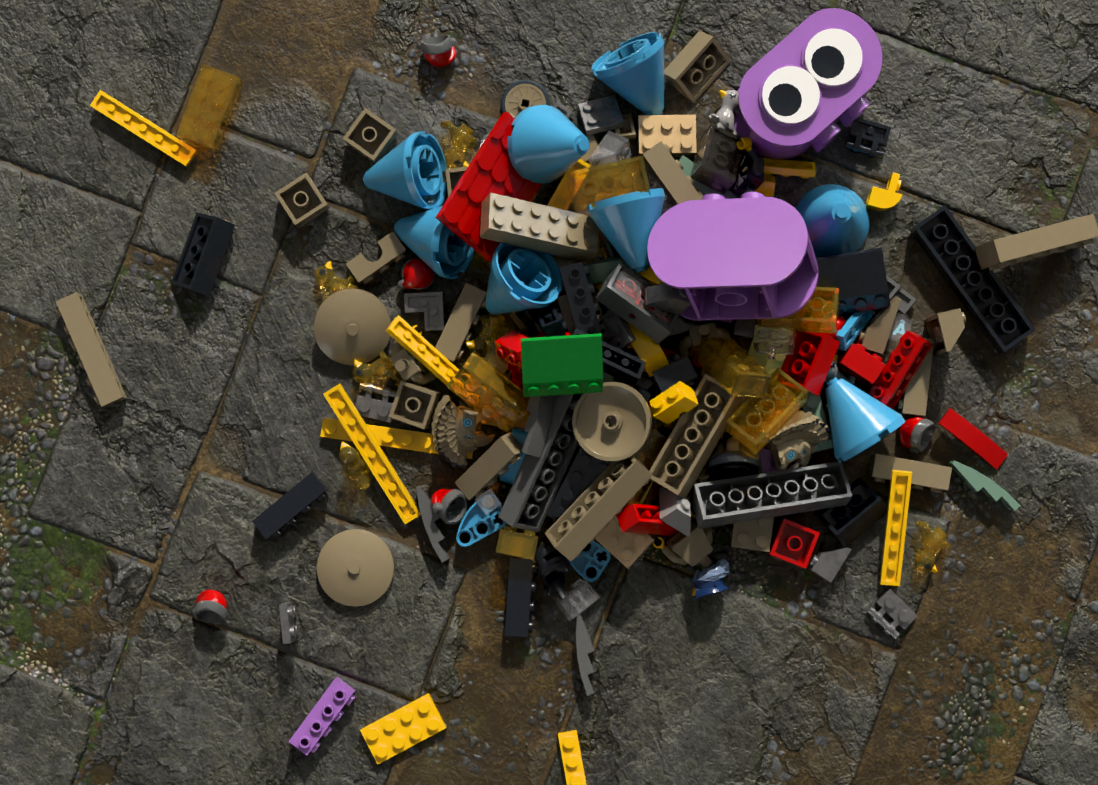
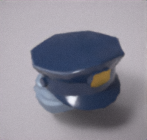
M720 559L711 567L703 568L701 572L699 570L696 571L693 580H689L695 587L692 590L694 599L728 589L723 582V578L730 572V566L726 559Z

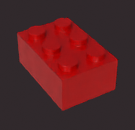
M798 327L776 381L789 388L819 396L840 342L827 334Z

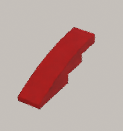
M951 408L946 411L938 422L941 427L952 434L951 436L996 470L1008 455L989 437Z

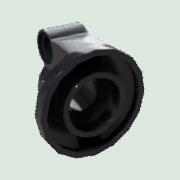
M749 431L745 433L743 438H720L718 445L714 448L706 462L708 475L722 480L760 474L762 470L760 456L762 444L759 433ZM750 440L757 441L755 445L748 444Z

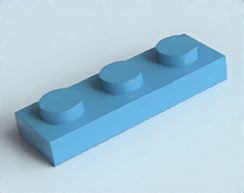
M873 310L854 312L847 319L845 325L836 334V340L840 342L839 350L846 351L874 315Z

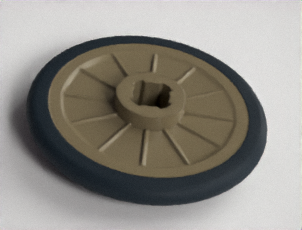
M531 80L514 82L504 91L501 98L502 113L509 112L513 118H516L520 112L528 108L522 107L523 101L529 102V107L534 105L550 106V98L547 91L540 84Z

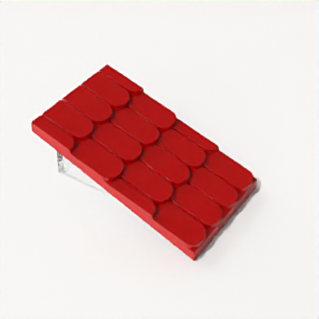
M509 112L502 113L491 132L483 136L477 154L435 217L488 261L492 260L494 250L501 242L480 238L481 208L484 199L491 192L532 202L542 184L532 183V181L522 178L511 164L507 140L508 136L512 134L514 128L512 123L515 118Z

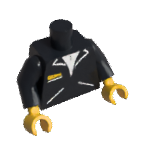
M748 137L741 138L742 141L736 143L738 149H746L747 151L728 171L727 177H725L724 170L714 169L717 175L710 174L714 179L720 180L721 184L736 196H741L746 192H756L764 182L763 156L755 148L751 147L752 140Z

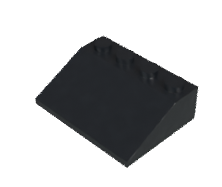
M882 247L816 258L818 282L810 299L813 319L891 307Z

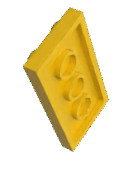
M427 693L363 727L360 731L377 764H380L447 727L430 694Z

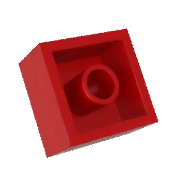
M853 343L839 357L837 361L838 368L849 375L855 376L856 380L865 386L872 385L886 364L882 362L883 359L876 354L871 355L866 352L867 348L860 343Z
M781 518L770 544V552H767V554L806 569L820 533Z

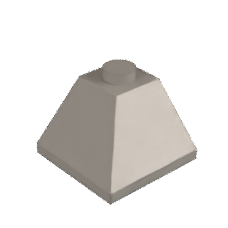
M660 488V520L684 535L689 536L691 531L690 502L667 489Z

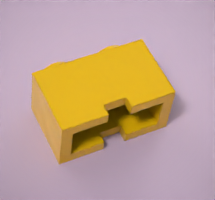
M681 381L649 401L654 417L666 424H670L679 418L682 412L687 413L699 405L694 389Z

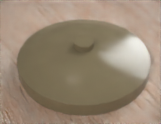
M344 289L327 297L319 306L314 320V334L320 349L332 360L345 365H354V360L364 364L379 356L387 346L390 335L386 332V329L391 324V320L385 305L372 293L361 289Z
M620 382L603 383V392L584 393L580 397L573 412L572 424L578 443L588 454L604 461H619L633 456L644 446L651 431L652 419L646 400L636 389Z
M362 529L346 530L330 538L321 549L317 561L318 580L325 593L336 602L346 606H364L379 599L389 588L394 576L393 555L388 545L376 534Z

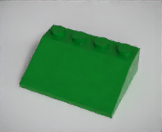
M601 333L521 338L524 397L603 392Z

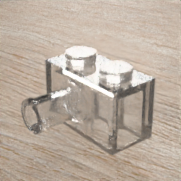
M579 578L571 585L573 588L568 592L565 591L566 596L564 600L556 596L558 600L555 604L569 622L600 598L586 579L581 580Z

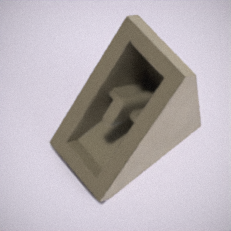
M621 114L624 127L614 129L616 145L635 143L636 132L632 114Z

